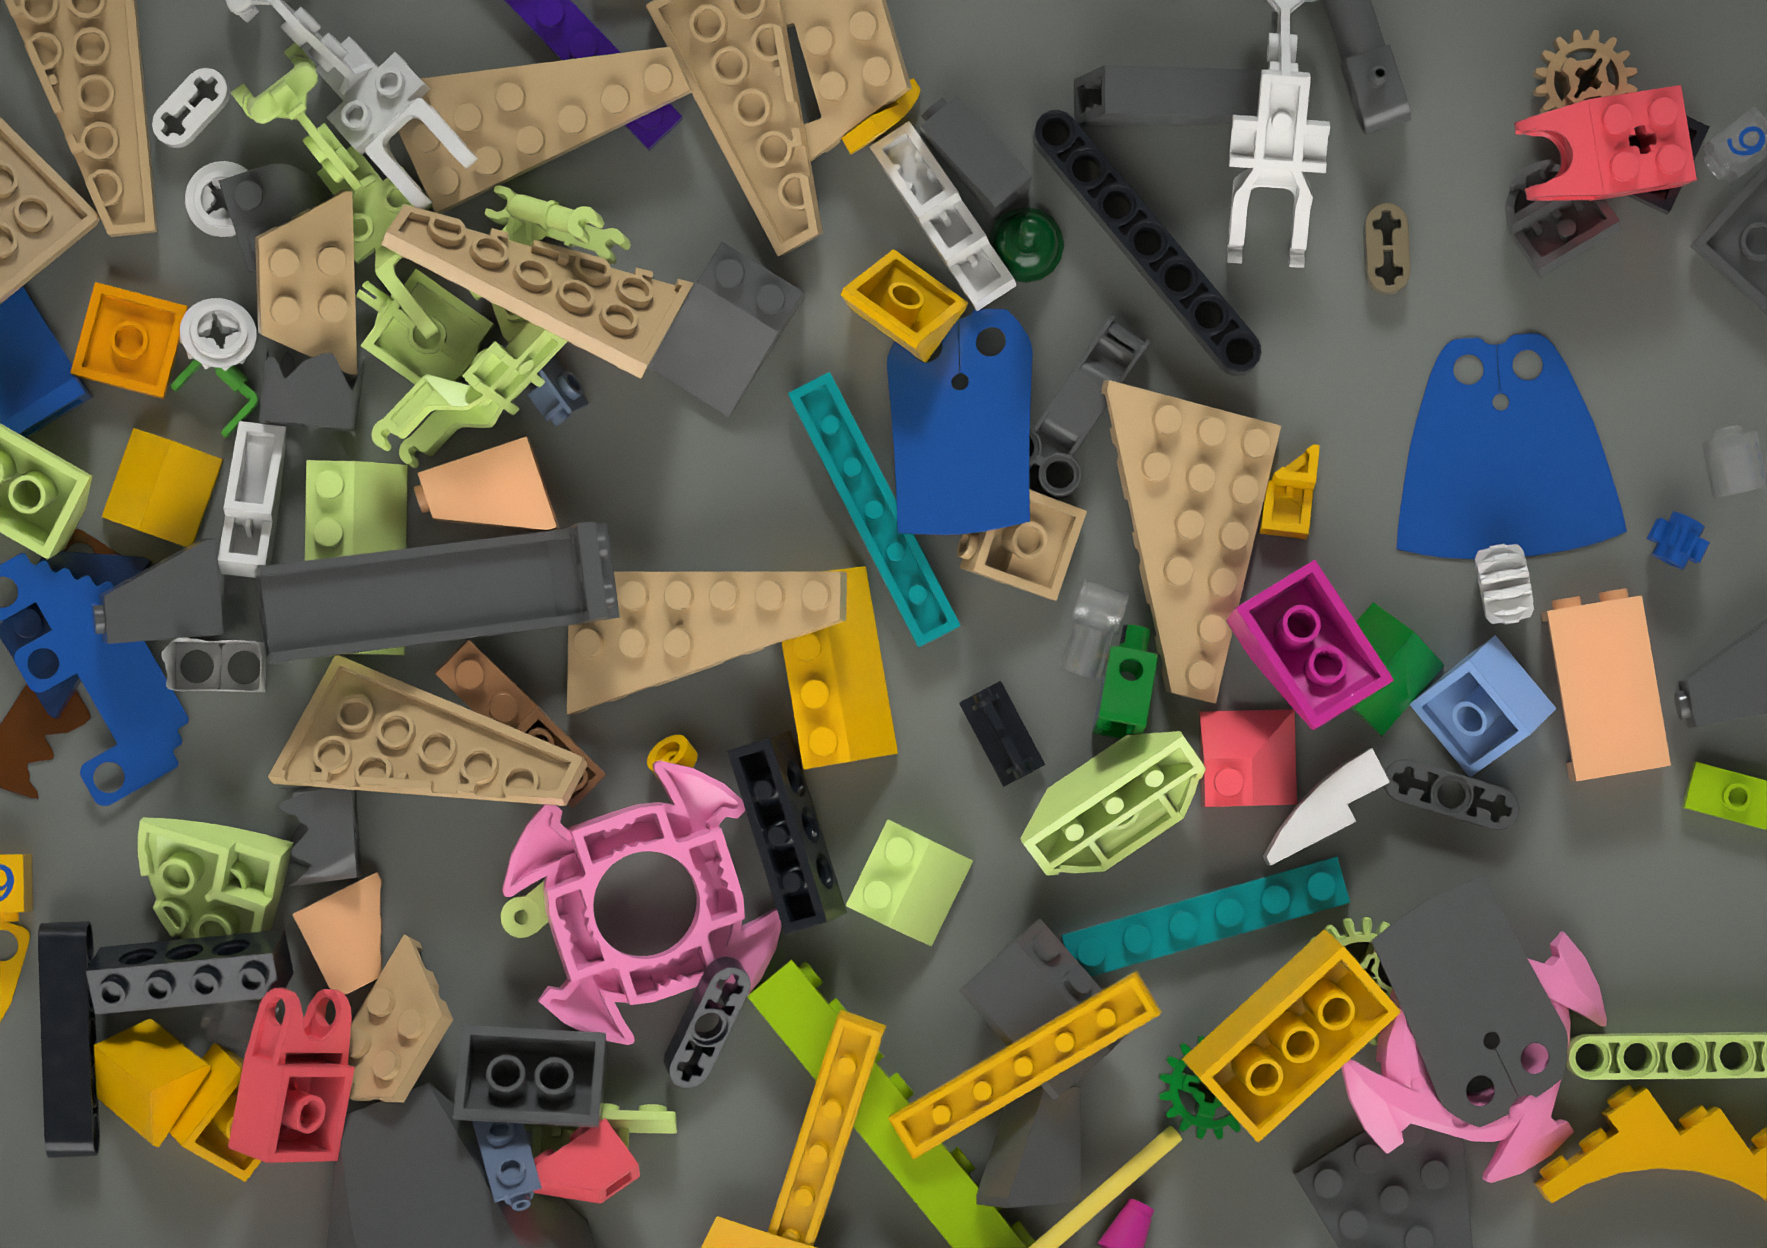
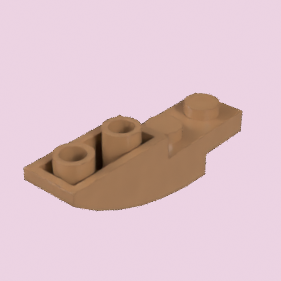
M466 639L434 671L474 712L584 757L588 765L567 803L572 809L606 776L604 771L470 639Z

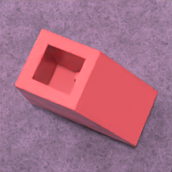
M604 1118L600 1121L599 1128L579 1127L571 1134L569 1138L571 1142L556 1152L553 1149L546 1150L534 1159L542 1189L533 1192L601 1204L640 1177L639 1164L607 1119Z

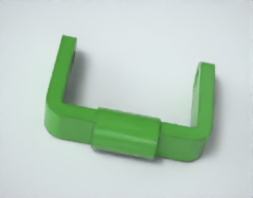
M194 359L175 379L170 388L175 392L180 390L202 366V363ZM234 365L226 371L219 367H213L216 369L215 374L236 393L241 392L249 400L222 430L221 435L226 439L238 428L239 421L244 422L260 402L258 394L246 384L249 378Z

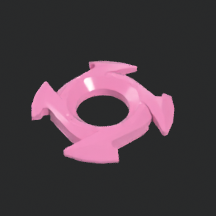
M660 760L653 762V770L662 783L671 803L635 804L567 828L560 823L562 810L556 805L543 804L526 824L510 855L502 888L504 896L512 897L530 884L545 877L543 888L545 912L567 979L559 988L548 986L538 999V1002L564 1024L582 1032L606 1033L607 1041L624 1045L634 1043L635 1039L623 1020L615 1002L629 1003L630 1005L652 1003L695 988L706 967L712 961L721 957H732L742 964L750 978V993L761 980L776 951L782 927L776 908L742 925V920L745 919L743 894L722 829L719 825L726 817L738 819L744 813L745 806L743 800L724 783L694 768ZM643 851L663 853L679 861L693 881L696 891V911L692 924L678 943L661 953L649 956H634L620 952L606 942L595 922L593 902L598 883L604 873L615 862L625 856ZM732 974L728 980H724V985L726 983L734 984L736 980Z
M1561 931L1550 943L1552 956L1545 963L1528 959L1565 1026L1569 1047L1571 1027L1569 1009L1595 1025L1602 1027L1606 1026L1607 1018L1600 986L1585 956L1566 933ZM1393 988L1390 999L1399 1008L1401 1013L1383 1028L1378 1035L1376 1061L1381 1063L1382 1076L1352 1059L1341 1067L1348 1099L1362 1127L1386 1154L1404 1143L1402 1131L1411 1123L1470 1141H1500L1482 1177L1484 1181L1493 1183L1527 1171L1551 1156L1574 1133V1130L1567 1121L1562 1119L1553 1120L1551 1117L1561 1080L1536 1098L1533 1095L1518 1097L1510 1107L1508 1115L1480 1128L1466 1123L1448 1112L1442 1106L1436 1094L1421 1053ZM1539 1043L1528 1045L1521 1054L1522 1067L1525 1071L1532 1074L1542 1072L1549 1061L1547 1049ZM1494 1084L1479 1092L1466 1093L1470 1103L1475 1106L1488 1104L1494 1096Z

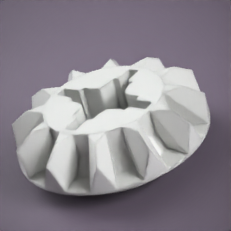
M219 161L202 167L193 175L186 189L185 205L190 219L200 230L217 237H233L236 235L230 214L226 209L222 207L208 214L217 201L213 195L214 191L210 186L213 184L217 189H221L218 180L248 171L246 168L233 162Z
M222 298L202 300L189 308L181 321L180 343L183 344L187 351L188 359L194 358L202 363L205 370L209 367H219L226 371L233 365L243 364L255 347L257 332L251 315L242 306L231 300ZM213 320H215L216 327H219L222 334H229L225 337L223 349L216 345L213 338L206 339L210 335Z

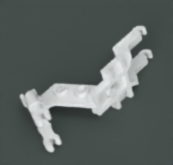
M225 0L230 11L239 15L247 23L260 12L254 5H272L286 20L281 25L285 33L298 46L302 47L308 42L313 47L308 52L319 64L316 71L343 100L326 118L356 151L362 155L366 152L414 207L425 210L433 202L398 164L389 146L390 138L413 118L422 120L466 169L478 159L443 120L439 112L422 99L430 88L396 52L378 67L351 37H348L342 43L329 32L322 37L317 32L321 26L303 7H300L295 12L284 0Z
M1267 0L1272 6V11L1278 13L1277 33L1268 34L1266 60L1269 62L1268 70L1261 69L1257 116L1233 115L1229 167L1248 169L1233 180L1226 254L1227 263L1242 264V247L1244 246L1247 207L1251 190L1256 187H1271L1291 190L1294 195L1288 265L1289 267L1304 268V253L1307 247L1313 194L1311 185L1303 172L1326 173L1328 136L1330 135L1329 121L1307 120L1311 76L1308 72H1298V63H1295L1297 35L1290 34V14L1304 2L1318 0Z

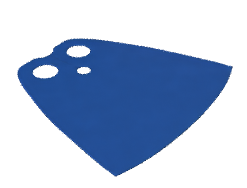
M1535 333L1512 335L1506 342L1496 345L1485 343L1477 337L1456 339L1446 344L1440 352L1429 376L1411 439L1399 514L1397 549L1426 556L1475 559L1478 551L1488 549L1490 546L1518 544L1523 549L1524 556L1526 557L1581 548L1627 532L1619 497L1595 424L1565 361L1554 345L1546 337ZM1524 350L1534 351L1542 359V371L1538 377L1532 380H1522L1513 371V359L1519 352ZM1467 354L1479 358L1484 368L1481 379L1471 385L1459 382L1453 372L1456 360ZM1505 394L1508 397L1509 406L1505 410L1501 411L1494 408L1492 401L1495 395Z

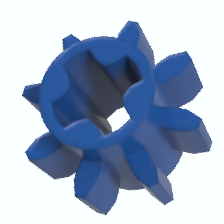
M1675 511L1672 512L1668 521L1661 517L1659 519L1656 518L1647 537V540L1656 543L1651 555L1681 570L1685 569L1688 561L1695 564L1697 562L1700 563L1710 544L1709 541L1700 538L1705 526Z

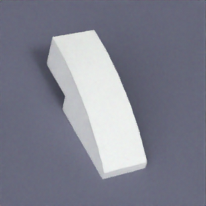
M243 421L238 423L223 508L225 520L218 554L221 574L255 578L254 571L259 566L271 565L287 435V428L285 426Z
M1372 748L1362 751L1338 766L1301 799L1276 831L1263 855L1267 865H1273L1356 822L1347 804L1390 783Z

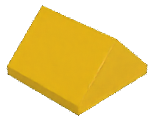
M895 249L891 250L846 285L840 294L852 311L924 363L927 362L969 303Z
M133 428L101 517L187 547L196 540L224 460L170 439Z
M150 1018L94 1045L97 1099L153 1146L159 1148L212 1066L158 1022Z

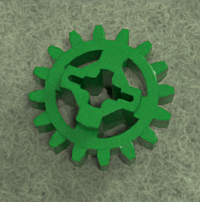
M1197 1036V1045L1204 1039V1036ZM1184 1042L1180 1043L1179 1047L1183 1056L1178 1060L1168 1055L1165 1060L1173 1069L1171 1073H1159L1158 1076L1159 1080L1168 1083V1089L1158 1093L1159 1099L1171 1100L1173 1104L1165 1111L1166 1116L1172 1118L1180 1115L1182 1118L1178 1129L1182 1132L1186 1131L1191 1124L1196 1126L1195 1133L1198 1139H1203L1207 1129H1212L1218 1140L1223 1139V1127L1227 1125L1236 1133L1241 1131L1237 1119L1230 1112L1220 1118L1213 1119L1216 1109L1223 1105L1213 1093L1210 1100H1205V1094L1195 1085L1188 1084L1189 1082L1199 1083V1081H1202L1194 1072L1192 1074L1182 1072L1187 1066L1182 1059L1191 1051V1048ZM1178 1090L1191 1093L1196 1101L1195 1115H1192L1184 1108L1180 1101Z

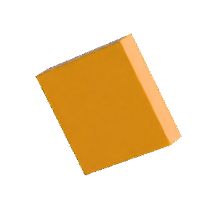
M95 282L70 374L165 400L180 345L181 321L189 307Z

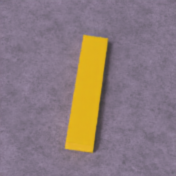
M1136 970L891 1114L888 1119L911 1157L915 1159L1161 1015L1162 1011Z
M844 1010L838 1013L768 1233L815 1246L886 1025Z

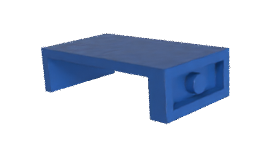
M22 286L0 304V424L28 438L93 396L82 378L70 374L72 362L27 290Z

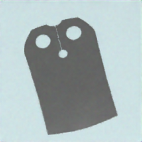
M1485 875L1462 883L1424 901L1371 940L1409 1024L1436 1094L1442 1106L1448 1112L1462 1121L1480 1128L1508 1115L1510 1107L1518 1097L1533 1095L1536 1098L1563 1078L1567 1061V1031L1522 950ZM1488 1032H1495L1499 1036L1500 1042L1496 1050H1490L1484 1046L1483 1039ZM1533 1043L1543 1045L1549 1054L1546 1068L1537 1074L1525 1071L1521 1064V1054L1524 1048ZM1479 1075L1490 1078L1495 1088L1492 1100L1483 1106L1473 1105L1466 1095L1469 1081Z

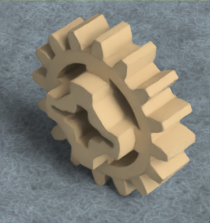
M1574 30L1570 35V44H1567L1559 36L1553 42L1556 54L1544 50L1539 57L1547 67L1536 68L1533 71V77L1543 80V84L1532 91L1533 96H1545L1547 100L1541 107L1540 112L1545 113L1588 99L1637 92V87L1627 84V80L1638 73L1637 68H1625L1623 64L1629 57L1630 52L1626 50L1617 54L1613 50L1617 41L1615 37L1610 38L1605 44L1600 43L1599 30H1593L1587 40H1583L1579 30ZM1576 52L1593 53L1590 59L1577 61L1572 57H1566ZM1608 64L1615 76V86L1608 81L1606 71ZM1595 66V70L1591 75L1592 79L1590 80L1591 87L1575 98L1574 95L1579 88L1577 86L1580 83L1578 77H1581ZM1554 75L1562 83L1564 93L1562 100L1557 95L1555 89Z

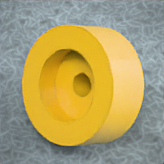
M672 735L664 738L653 747L647 758V766L659 780L653 770V762L660 760L693 768L698 757L697 751L683 735Z

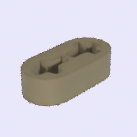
M1383 203L1371 209L1364 219L1365 276L1372 290L1379 294L1391 295L1401 290L1410 278L1409 227L1407 216L1400 207L1391 203ZM1382 213H1388L1390 221L1398 222L1399 227L1391 231L1390 245L1383 246V233L1379 229H1374L1373 223L1381 219ZM1384 253H1390L1392 268L1400 269L1401 272L1400 276L1393 279L1390 286L1385 285L1383 277H1376L1375 270L1380 269L1384 264Z

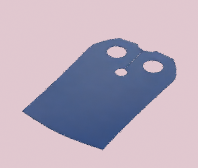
M974 309L972 314L959 319V331L957 320L942 340V352L934 361L928 363L919 361L911 352L895 341L889 351L887 373L894 443L898 533L960 535L985 532L1030 522L1029 440L1033 352L1029 336L1020 322L1007 309H980L978 311ZM994 327L1004 333L1006 339L1005 347L995 356H984L977 349V337L984 329ZM959 348H960V372H959ZM962 373L968 377L969 382L965 389L955 390L952 387V378L956 374Z

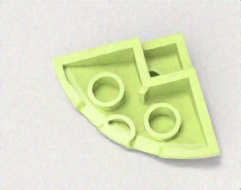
M143 817L140 820L138 830L141 876L149 877L150 885L156 897L153 909L171 937L181 936L182 939L271 931L289 866L293 842L257 832L205 822Z

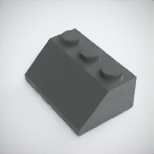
M1038 919L1008 943L959 990L1006 1046L1102 991L1041 919ZM1128 1034L1046 1081L1041 1086L1053 1100L1057 1099L1110 1053Z
M462 1025L453 1119L599 1128L605 1099L608 1064L606 1033Z

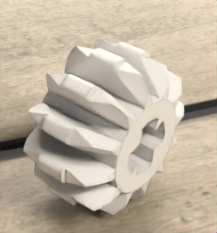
M1499 544L1478 551L1475 557V567L1486 619L1491 624H1511L1531 617L1534 611V601L1523 549L1518 544Z

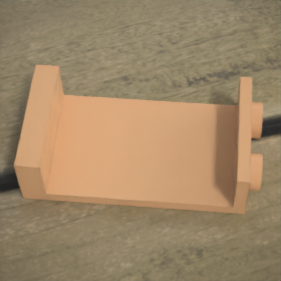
M1627 588L1599 593L1600 602L1586 605L1581 604L1580 596L1553 600V610L1541 612L1542 622L1548 621L1572 761L1566 763L1569 781H1582L1671 766L1642 595L1629 597Z

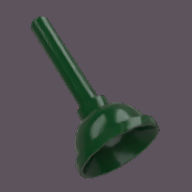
M1023 207L1009 211L998 219L991 230L989 243L1016 282L1031 283L1041 281L1053 273L1062 258L1064 242L1061 229L1051 216L1039 209Z

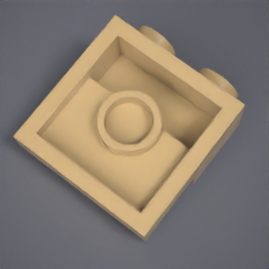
M1029 490L1030 522L985 532L962 534L957 546V556L962 558L959 568L1043 598L1057 601L1087 511Z

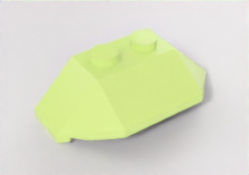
M1181 731L1126 735L1047 788L1020 839L1046 875H1058L1059 872L1089 873L1106 871L1184 819L1195 795L1198 781L1202 779L1206 767Z

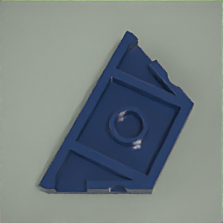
M61 551L49 559L42 556L38 562L47 561L53 572L67 568L76 580L88 575L96 586L110 581L113 587L149 568L152 564V561L145 557ZM35 602L2 621L0 625V639L14 659V655L19 648L50 632L52 629ZM47 648L33 651L28 658L30 673L39 679L52 677L59 668L57 655ZM75 674L44 692L34 693L48 715L59 719L81 680L78 674Z

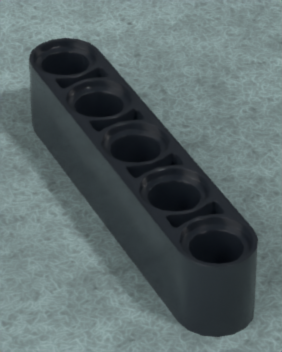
M89 921L41 923L38 930L44 1139L48 1158L97 1156L99 1153V1100L97 1099L94 1058V1045L97 1044L96 1015L86 976V969L94 958L93 932Z

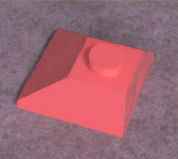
M1294 709L1199 711L1200 760L1206 767L1201 779V807L1297 805Z

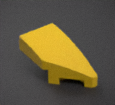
M914 78L910 79L912 89L883 111L868 117L841 138L850 154L867 146L899 122L910 111L921 92Z
M1311 445L1297 459L1276 471L1272 479L1268 481L1263 501L1259 534L1307 540L1313 490L1317 478L1320 445Z

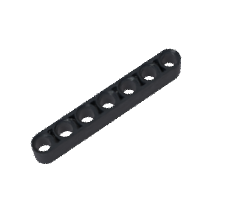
M1050 110L1042 114L1036 122L1033 134L1034 145L1042 157L1218 367L1226 374L1232 376H1243L1250 372L1259 362L1262 353L1261 344L1256 335L1074 118L1061 110ZM1050 123L1061 124L1066 128L1069 138L1061 145H1050L1042 136L1043 128ZM1082 159L1091 160L1098 167L1099 176L1091 182L1079 181L1073 174L1072 166ZM1115 195L1123 197L1129 205V213L1120 219L1109 217L1103 209V202L1106 198ZM1141 232L1153 233L1159 240L1160 248L1158 252L1153 255L1139 253L1134 246V237ZM1172 268L1183 269L1190 278L1189 288L1183 292H1175L1169 289L1164 280V275L1168 270ZM1205 304L1214 306L1220 313V324L1210 329L1200 326L1195 319L1197 307ZM1241 341L1248 345L1251 350L1250 361L1245 365H1236L1230 362L1226 356L1228 343Z

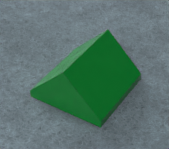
M1372 602L1356 620V623L1394 681L1349 709L1380 736H1383L1445 665L1413 630Z

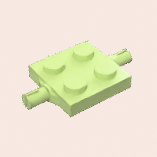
M415 269L404 286L439 329L437 333L427 340L391 294L389 297L367 280L362 287L377 298L373 299L361 289L357 292L356 297L378 311L374 328L363 341L361 347L414 385L426 374L451 381L460 379L471 367L473 359L479 353L481 344L495 326L487 318Z

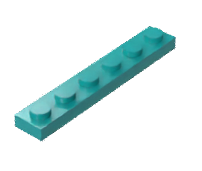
M828 372L787 393L917 647L920 648L960 627L961 625L914 534L898 533L897 501L831 373Z
M1335 856L1065 933L1061 936L1065 948L1092 977L1350 903L1338 857Z

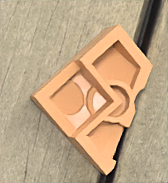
M379 872L292 914L329 988L338 989L344 995L377 980L382 972V878Z

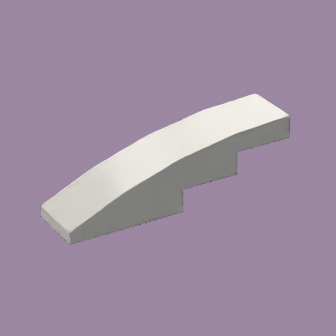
M910 121L869 146L906 206L976 311L1017 286L1013 276L989 243L986 234L962 201L959 192Z

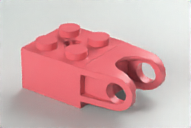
M1681 85L1588 99L1514 123L1516 135L1526 134L1533 137L1547 138L1556 145L1561 156V165L1557 175L1546 183L1526 188L1527 200L1594 201L1681 187L1697 180ZM1635 135L1640 141L1641 149L1637 146L1630 147L1629 138Z
M274 988L268 991L262 998L244 1056L228 1144L229 1149L266 1163L338 1161L355 1067L348 1065L352 1014L349 1000L344 993L338 989H322L316 993L309 1003L304 1017L300 1000L295 992L286 988ZM280 999L285 1004V1015L281 1025L275 1016V1008ZM330 999L333 1001L336 1009L335 1019L331 1025L325 1019L326 1007Z

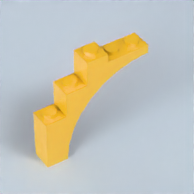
M1629 1084L1612 1094L1606 1100L1610 1106L1601 1112L1612 1129L1605 1133L1602 1128H1599L1590 1133L1578 1144L1582 1150L1568 1160L1562 1155L1549 1162L1539 1171L1543 1177L1534 1183L1544 1199L1553 1203L1585 1184L1619 1173L1656 1168L1687 1170L1732 1181L1756 1193L1767 1202V1127L1752 1137L1751 1141L1754 1145L1748 1148L1720 1108L1710 1105L1705 1109L1703 1104H1700L1686 1112L1679 1119L1682 1126L1676 1129L1647 1088L1639 1085L1633 1089Z

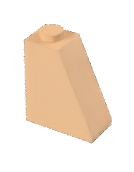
M527 436L418 473L421 484L414 486L418 504L422 513L430 511L432 518L436 521L540 532L560 529L531 441Z

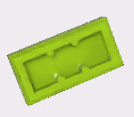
M1693 762L1681 808L1767 831V780L1700 762Z

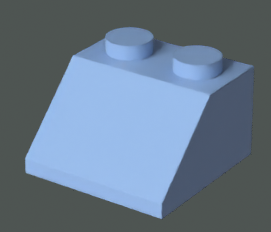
M1496 635L1462 659L1410 704L1469 777H1472L1532 734L1557 709Z

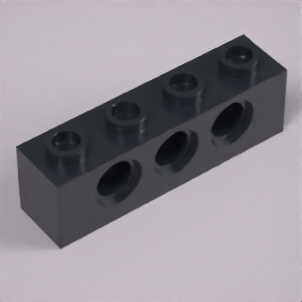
M791 731L728 750L729 759L784 934L823 924L846 914L847 910Z
M285 929L100 947L86 969L95 1015L262 999L268 991L274 988H286L294 974Z

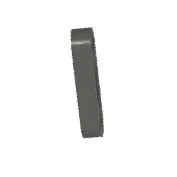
M1410 759L1394 761L1385 770L1390 783L1383 786L1388 796L1396 801L1491 830L1506 829L1513 825L1518 818L1520 810L1518 799L1506 788ZM1405 767H1409L1412 769L1411 777L1423 782H1428V772L1435 774L1436 778L1432 781L1428 790V803L1420 800L1425 791L1408 788L1405 795L1399 793V784L1392 781L1394 773H1403ZM1449 780L1458 782L1464 790L1462 803L1453 809H1448L1441 805L1437 796L1439 787ZM1473 787L1481 788L1482 791L1477 798L1485 801H1494L1497 795L1502 796V805L1509 808L1508 815L1498 816L1496 822L1490 820L1491 812L1478 807H1474V817L1466 815V811L1473 802Z

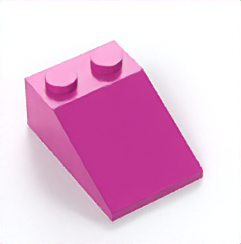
M1316 560L1311 561L1239 605L1226 619L1227 624L1252 662L1313 731L1394 681Z

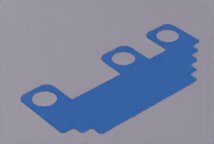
M20 553L0 564V577L10 578L18 588L16 601L8 607L0 608V621L36 602L52 629L50 632L19 648L14 655L15 664L32 691L41 693L78 674L117 742V745L90 759L81 766L80 776L94 801L100 806H109L177 768L179 762L173 750L183 742L178 729L189 722V718L174 691L167 688V679L145 641L107 644L103 642L102 634H94L92 606L100 605L99 595L113 587L112 583L106 581L96 586L88 575L76 580L67 568L53 572L47 561H42L36 565L31 564L26 553ZM40 648L52 650L59 659L57 672L47 679L36 678L28 669L29 656L33 651ZM105 762L118 764L125 775L121 788L112 793L99 790L93 780L96 768Z

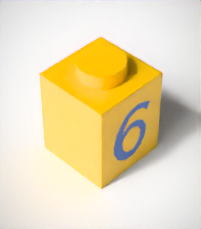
M0 854V922L19 921V912L33 911L32 854Z

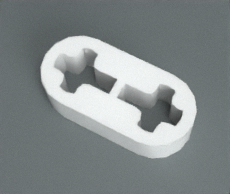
M210 68L198 69L190 74L154 114L152 127L157 138L165 145L173 148H181L190 144L228 103L230 88L226 79L219 72ZM202 80L207 84L212 83L214 80L218 81L214 88L218 94L217 98L214 101L204 98L194 108L192 104L201 94L197 85ZM189 109L191 112L182 122L183 127L186 129L181 136L173 132L167 137L164 133L169 127L164 122L169 115L177 119Z

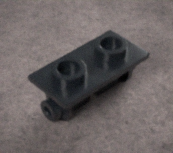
M1001 681L959 702L1003 787L1045 765Z

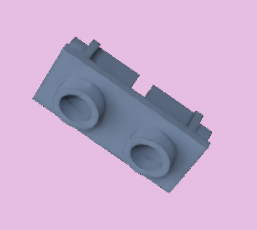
M555 355L538 372L545 383L540 388L537 386L527 394L545 421L551 420L555 426L562 424L570 418V413L589 405L583 396L584 390L580 381L571 372L565 371Z
M472 1121L494 1201L505 1200L506 1204L511 1205L515 1211L527 1209L531 1205L530 1200L533 1197V1191L542 1189L524 1124Z

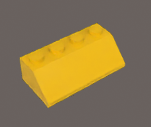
M866 566L830 570L847 572L846 621L795 639L782 641L803 770L898 754Z
M1324 929L1182 1060L1259 1143L1396 1018L1401 1011L1347 949Z

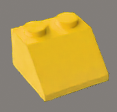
M214 1042L202 1058L212 1068L169 1133L182 1147L246 1182L261 1163V1160L228 1148L244 1059Z

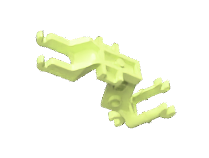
M293 43L283 51L294 65L291 71L257 97L253 96L244 83L230 93L243 108L245 114L257 123L265 124L279 117L291 119V121L295 119L302 124L309 133L302 141L323 166L317 172L319 177L333 195L341 190L352 191L354 260L359 264L376 251V275L428 340L439 329L396 275L395 265L403 257L381 245L386 231L403 205H413L388 177L382 180L362 154L352 146L345 149L325 123L316 128L305 114L307 110L308 92L318 82L317 67L304 50L296 43ZM432 204L425 210H429L432 207ZM469 290V292L477 301L480 298H482L481 296Z
M500 185L495 186L493 192L507 200L506 207L499 212L486 208L484 213L493 222L505 226L501 231L509 233L508 240L531 246L534 240L540 241L546 236L563 241L566 246H579L595 251L599 257L606 259L612 265L617 260L612 252V247L618 245L628 250L631 246L629 239L618 229H600L604 226L603 218L591 207L582 206L573 210L560 206L558 202L553 200L547 202L524 194H516L510 188ZM492 303L502 335L509 342L508 346L504 348L494 341L489 348L484 349L475 356L471 367L462 375L470 385L428 374L424 375L397 405L374 425L371 433L373 442L385 451H390L392 446L387 439L390 433L404 439L430 412L434 411L410 437L402 442L399 448L401 460L412 468H417L419 462L415 458L416 451L419 450L425 455L432 456L462 427H493L503 409L514 416L520 409L513 402L515 398L531 382L539 388L545 383L538 372L568 341Z

